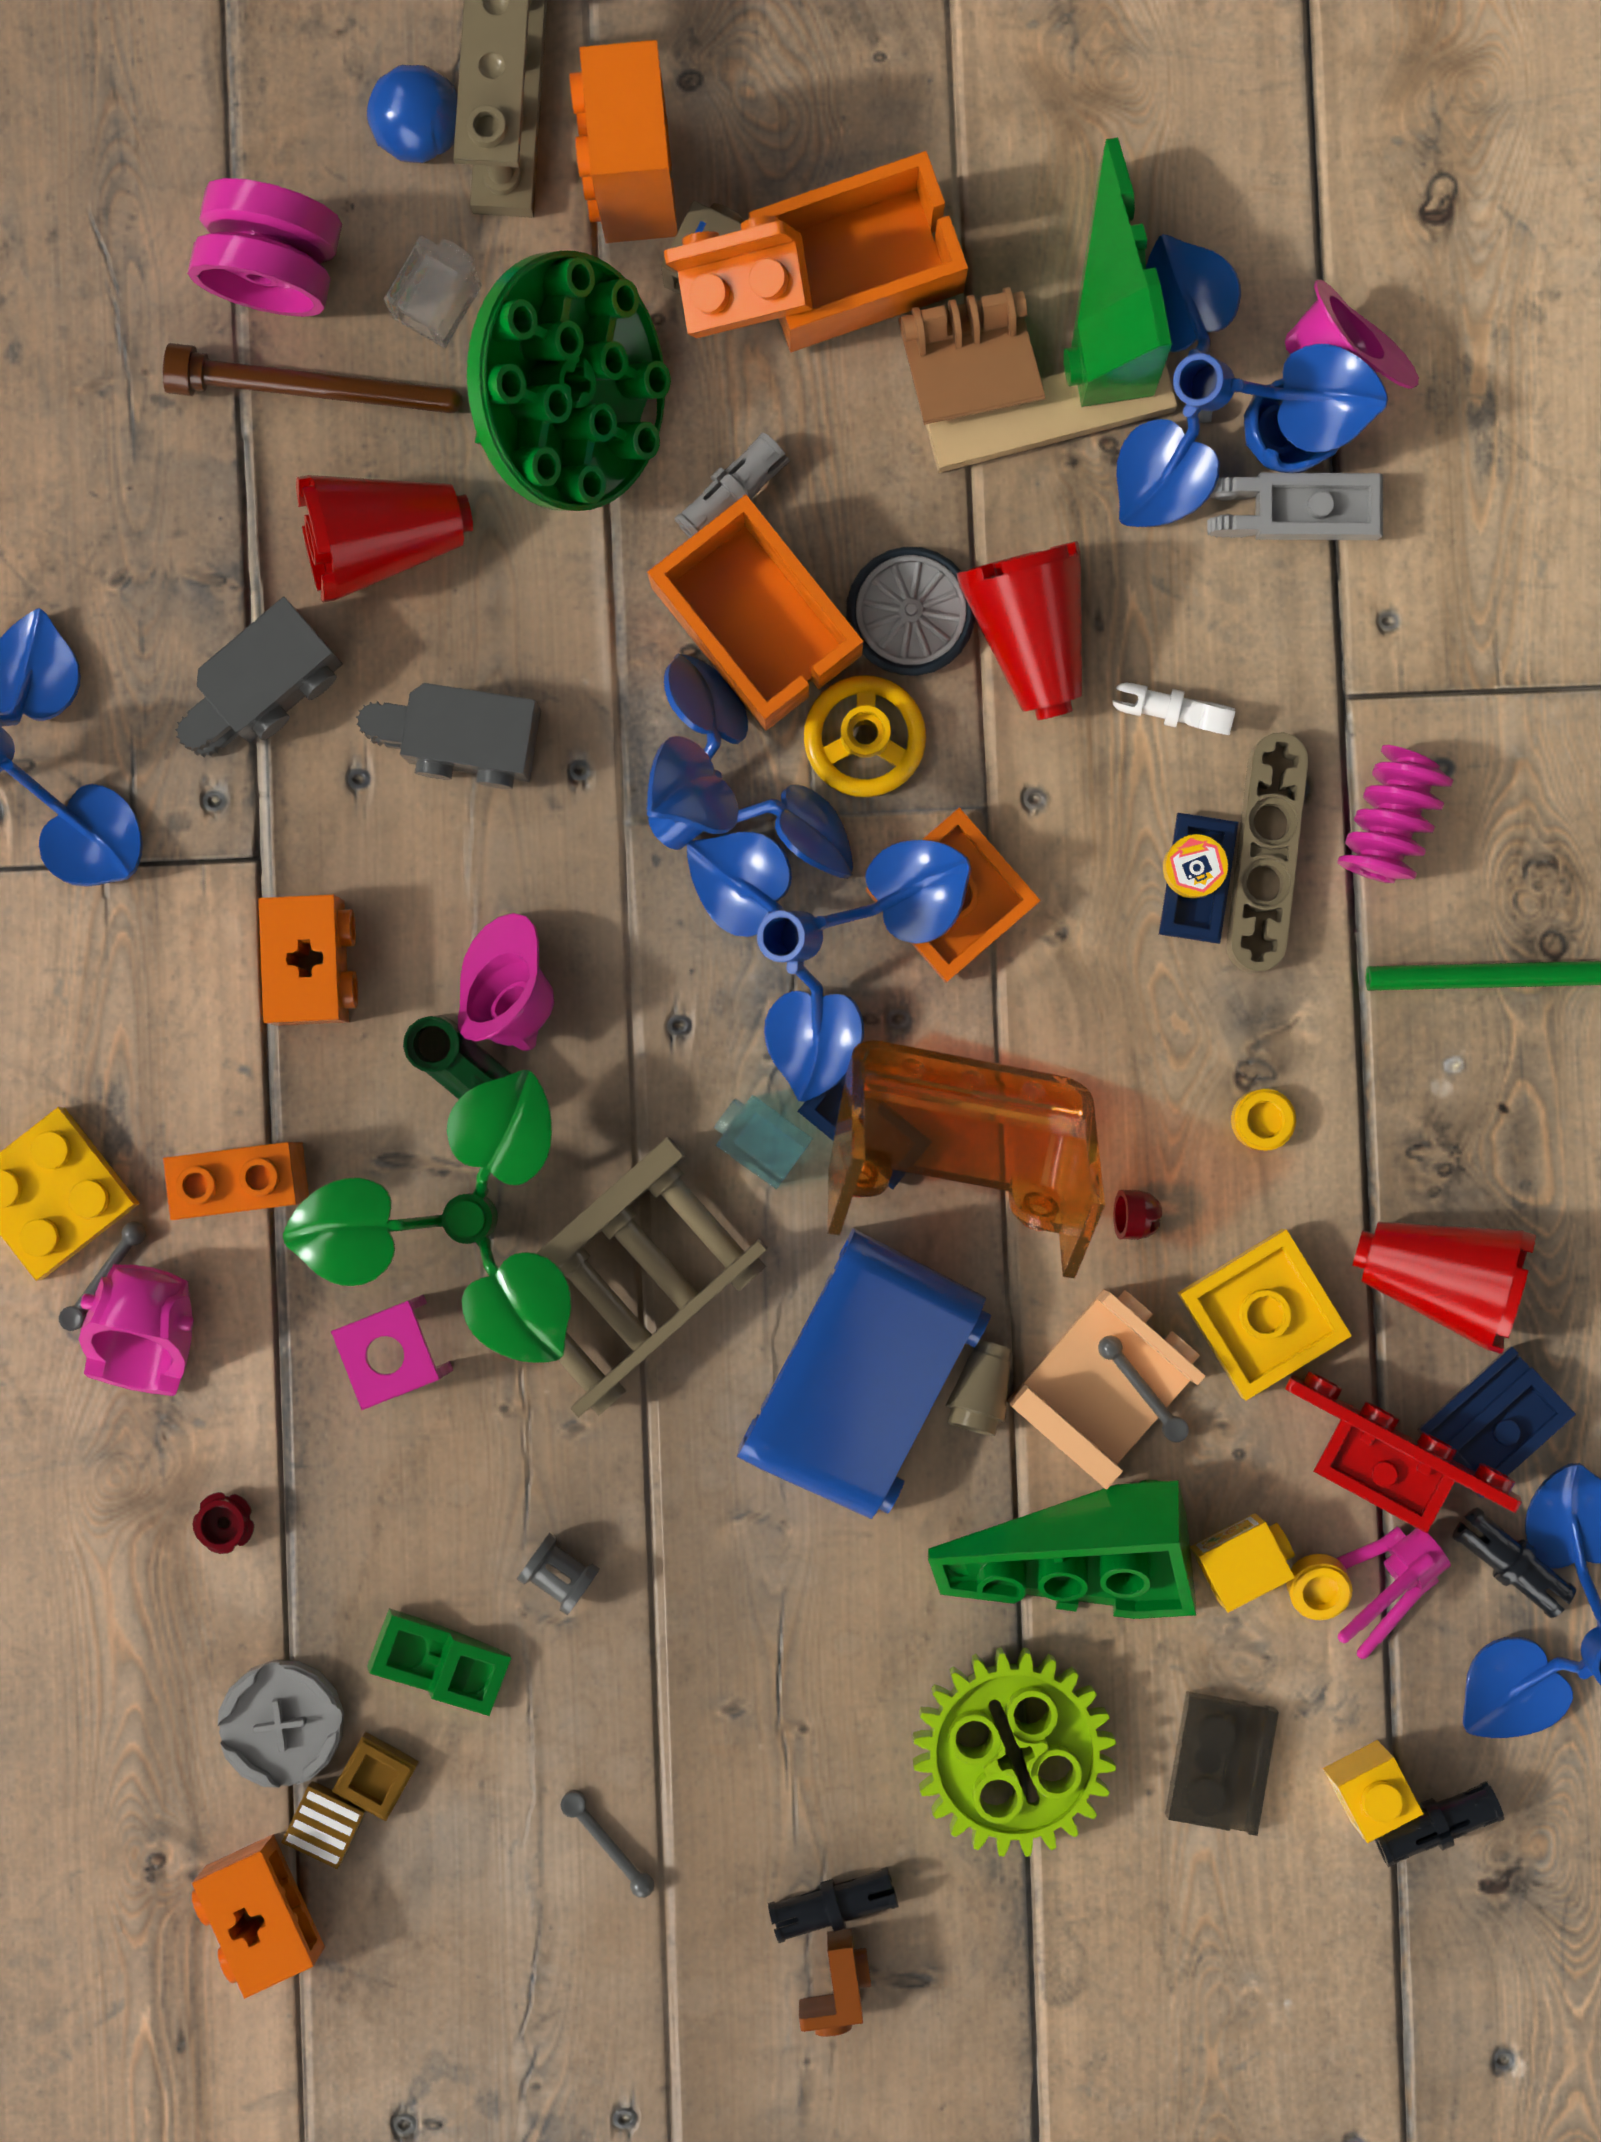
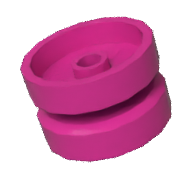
M222 178L209 181L205 188L199 220L210 234L198 236L193 244L187 273L191 280L211 294L255 310L285 316L307 317L319 315L325 309L331 281L328 272L321 263L331 261L336 255L342 228L338 215L316 200L274 184L236 178Z

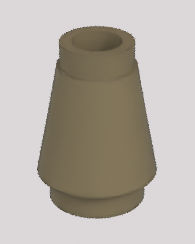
M979 1340L971 1352L945 1405L951 1409L947 1421L948 1424L983 1435H996L998 1424L1006 1422L1011 1349L999 1344Z

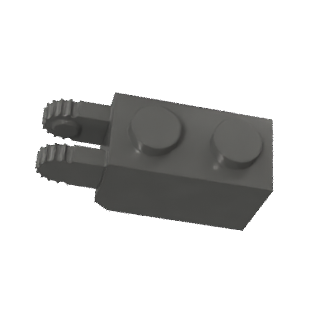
M283 596L198 668L197 687L205 698L187 712V717H182V721L177 722L179 726L175 729L178 732L176 737L180 739V744L185 745V748L194 751L198 756L201 754L203 757L206 755L212 757L213 753H218L219 748H225L239 735L249 743L257 737L261 740L268 739L288 722L290 716L287 712L304 697L308 700L315 699L331 687L337 678L334 672L343 663L297 609Z
M423 683L410 692L408 706L385 702L383 705H380L378 701L375 704L370 702L367 706L363 705L364 708L359 710V716H356L358 719L357 725L360 727L359 731L361 733H365V736L371 739L373 744L377 743L379 746L385 744L388 748L401 749L400 755L409 764L416 765L415 774L451 780L453 771L477 774V784L500 789H513L514 780L530 782L541 709L536 700Z

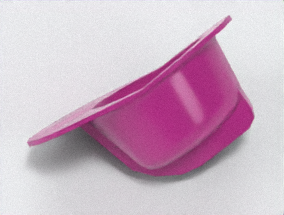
M1316 280L1314 289L1318 299L1288 332L1284 340L1286 350L1291 354L1305 346L1314 344L1338 346L1358 356L1375 372H1379L1397 385L1408 389L1417 387L1419 377L1415 367L1394 341L1349 307L1329 284L1323 280Z
M512 913L500 916L484 926L473 939L465 954L460 975L458 1030L467 1040L477 1042L489 1039L498 1044L513 1045L522 1051L532 1050L536 1046L538 1030L544 1025L553 1009L554 992L539 968V939L536 926L528 917Z

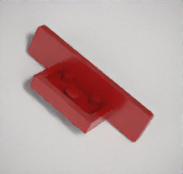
M1308 1371L1304 1380L1294 1374L1289 1379L1285 1390L1341 1419L1313 1472L1425 1533H1428L1455 1481L1502 1507L1517 1513L1522 1500L1518 1494L1511 1491L1515 1481L1505 1474L1483 1463H1480L1475 1472L1454 1461L1453 1458L1457 1450L1449 1444L1425 1432H1422L1418 1441L1395 1429L1400 1420L1399 1418L1365 1401L1361 1410L1338 1398L1342 1388L1316 1373Z

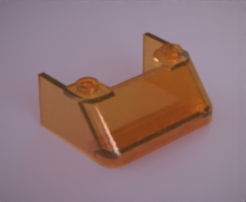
M870 1040L862 1042L854 1048L846 1072L828 1168L827 1234L840 1236L852 1198L880 1195L889 1185L892 1170L1009 1191L1011 1211L1026 1227L1036 1231L1059 1233L1063 1277L1075 1279L1105 1207L1095 1107L1089 1090L1081 1083L1065 1076L890 1042Z

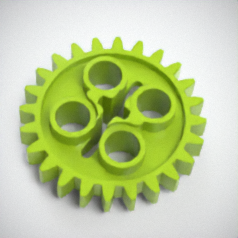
M1002 1647L996 1650L995 1666L986 1667L983 1660L977 1654L972 1655L974 1673L967 1677L956 1667H951L949 1670L955 1687L949 1691L942 1686L934 1684L931 1688L932 1694L940 1704L939 1708L920 1707L919 1709L920 1718L927 1725L931 1726V1730L913 1732V1743L920 1748L929 1750V1752L912 1758L914 1771L932 1773L919 1783L920 1793L922 1796L940 1794L931 1807L934 1818L938 1819L953 1813L954 1815L949 1826L951 1835L957 1837L968 1827L972 1828V1844L976 1850H979L990 1836L995 1838L999 1856H1005L1011 1840H1019L1024 1855L1029 1857L1033 1849V1838L1041 1836L1045 1844L1052 1851L1056 1849L1054 1831L1058 1828H1063L1074 1838L1079 1835L1073 1819L1077 1813L1091 1819L1096 1818L1095 1809L1088 1800L1090 1794L1108 1797L1110 1793L1107 1785L1097 1775L1098 1773L1116 1771L1113 1759L1100 1753L1101 1750L1116 1745V1740L1112 1732L1096 1730L1110 1717L1105 1707L1087 1709L1097 1696L1091 1685L1084 1686L1076 1691L1073 1690L1079 1676L1075 1668L1071 1666L1058 1677L1055 1676L1056 1660L1051 1654H1048L1042 1660L1038 1668L1033 1666L1030 1651L1024 1647L1019 1654L1017 1664H1009ZM1037 1697L1047 1703L1046 1712L1037 1722L1030 1724L1022 1723L1014 1717L1015 1708L1023 1699ZM992 1700H998L1001 1703L1016 1743L1022 1748L1023 1759L1039 1796L1038 1800L1034 1803L1026 1799L1012 1761L1008 1755H1005L1006 1749L1001 1734L989 1709V1703ZM978 1721L989 1727V1736L984 1743L976 1747H966L957 1741L956 1735L958 1730L967 1722ZM1058 1755L1071 1761L1068 1773L1060 1780L1048 1781L1038 1775L1042 1762L1051 1756ZM994 1780L1007 1781L1013 1786V1792L1004 1803L992 1805L980 1798L982 1789L989 1782Z

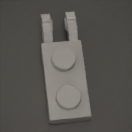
M1260 472L1257 477L1218 478L1215 489L1210 495L1211 498L1222 501L1256 497V515L1234 516L1225 514L1208 519L1207 533L1215 537L1243 538L1255 535V540H1379L1383 536V474Z

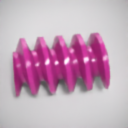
M1382 745L1381 752L1391 762L1375 764L1372 775L1382 785L1366 787L1363 795L1366 802L1375 809L1364 808L1357 810L1354 821L1366 832L1348 833L1345 844L1357 855L1339 856L1337 863L1341 867L1360 876L1379 882L1395 883L1396 879L1416 878L1417 872L1403 862L1404 857L1424 856L1426 849L1412 839L1413 834L1433 833L1435 826L1421 816L1423 809L1442 810L1444 802L1430 793L1432 786L1451 787L1453 779L1439 769L1440 765L1426 756L1402 747Z

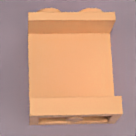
M1103 1289L1008 1398L1007 1402L1107 1490L1123 1472L1117 1464L1158 1417L1114 1361L1104 1359L1100 1355L1098 1345L1101 1339L1110 1335L1120 1339L1123 1348L1122 1353L1166 1408L1190 1381L1199 1385L1206 1376L1193 1365L1200 1355L1173 1331L1163 1339L1146 1324L1153 1314L1135 1297L1124 1290L1116 1298L1112 1293Z

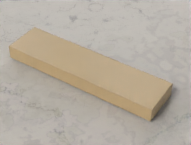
M1166 363L1154 396L1081 407L1078 386L1069 387L1064 372L1041 378L1045 399L926 424L938 473L1173 413L1177 408V403Z

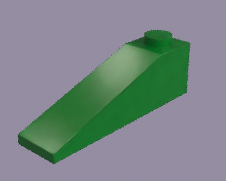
M1118 137L1106 139L1097 177L1072 344L1070 348L1064 349L1063 354L1067 384L1069 387L1078 386L1081 407L1154 396L1172 346L1156 268L1146 269L1145 249H1147V235L1143 223L1130 225L1129 222L1134 219L1135 213L1134 190Z
M1144 1480L1139 1483L1116 1484L1110 1486L1107 1490L1104 1488L928 1548V1561L940 1595L1011 1604L1021 1601L1025 1595L1046 1597L1056 1601V1609L1074 1612L1077 1611L1079 1602L1113 1606L1114 1617L1130 1619L1196 1616V1598L1188 1522L1179 1480Z

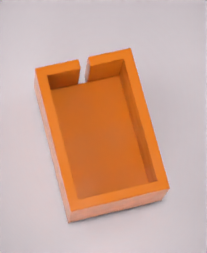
M657 40L579 47L581 72H573L569 75L573 112L576 114L579 136H575L579 176L582 177L584 198L588 204L590 223L601 222L606 243L676 237L678 228L673 178L670 176L672 163L668 119Z
M927 151L749 212V219L758 216H775L778 218V221H784L798 231L802 237L813 310L778 318L790 353L912 311L914 307L921 308L964 293L968 266L950 215L943 217L945 201ZM934 232H936V233H935V240L933 239V236H932V233H934Z
M746 494L647 572L653 591L765 731L809 698V681H812L820 689L862 656L864 641Z

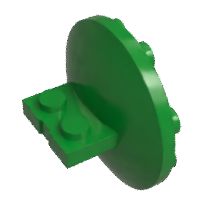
M551 251L524 258L509 268L495 282L486 295L473 326L467 358V388L470 410L476 429L475 443L483 447L488 459L504 481L519 495L538 506L558 511H585L602 507L623 495L635 483L649 460L659 450V433L663 420L665 396L671 385L670 372L663 363L662 351L653 321L633 282L625 279L620 272L598 257L578 251ZM648 399L657 400L655 425L647 421L640 422Z

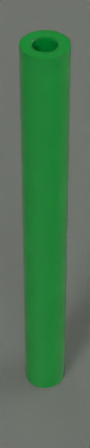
M1601 961L1367 966L1365 980L1368 991L1601 985Z

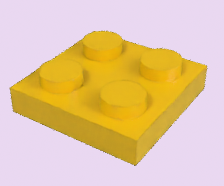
M65 1107L54 1109L0 1152V1236L35 1281L45 1279L140 1204Z
M1280 1229L1177 1292L1240 1397L1245 1401L1352 1336L1287 1229Z

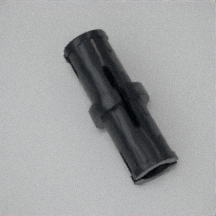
M1479 1507L1472 1509L1464 1517L1483 1533L1482 1537L1477 1536L1462 1522L1458 1523L1452 1535L1453 1539L1462 1543L1477 1557L1494 1569L1493 1577L1504 1586L1510 1584L1515 1586L1541 1608L1549 1618L1557 1617L1565 1609L1546 1592L1547 1589H1551L1568 1604L1572 1602L1576 1594V1587L1566 1582L1556 1572L1536 1558V1549L1526 1540L1516 1541L1500 1526L1487 1517Z
M1485 1781L1479 1786L1437 1803L1433 1798L1421 1802L1423 1815L1375 1839V1843L1387 1867H1391L1395 1863L1437 1846L1442 1851L1455 1845L1454 1839L1495 1822L1503 1821L1504 1814L1492 1787Z
M888 1867L836 1885L833 1879L820 1882L821 1889L776 1903L775 1901L768 1903L771 1922L776 1926L774 1933L778 1943L832 1926L834 1932L846 1928V1921L885 1909L898 1908V1900L894 1886L892 1887L891 1884L892 1879Z

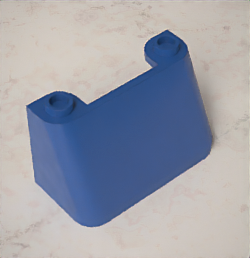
M852 1228L839 1253L840 1257L834 1267V1273H830L814 1308L769 1394L766 1395L761 1405L760 1415L757 1414L747 1429L739 1445L737 1457L767 1473L872 1519L878 1509L888 1514L893 1508L905 1480L897 1477V1474L965 1343L975 1348L990 1321L991 1314L982 1310L986 1301V1297Z

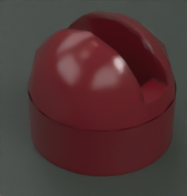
M1119 1190L1115 1198L1113 1210L1114 1229L1117 1237L1126 1240H1139L1148 1238L1158 1231L1160 1227L1159 1219L1162 1217L1160 1202L1148 1192Z

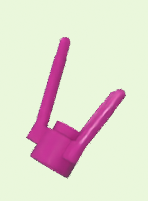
M1395 1527L1381 1539L1336 1558L1344 1565L1345 1569H1348L1389 1551L1391 1556L1383 1563L1395 1579L1391 1585L1339 1632L1338 1640L1342 1643L1349 1642L1405 1592L1358 1648L1357 1656L1360 1659H1366L1381 1644L1420 1597L1439 1582L1437 1577L1451 1567L1448 1557L1437 1542L1428 1533L1418 1528L1406 1536L1399 1527Z

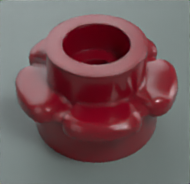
M217 1492L207 1496L200 1503V1511L193 1518L195 1536L205 1547L214 1553H231L235 1546L245 1545L253 1535L255 1525L250 1520L251 1506L243 1497L237 1494H232L229 1497L225 1496L222 1492ZM221 1517L229 1519L230 1524L228 1528H222L219 1525Z

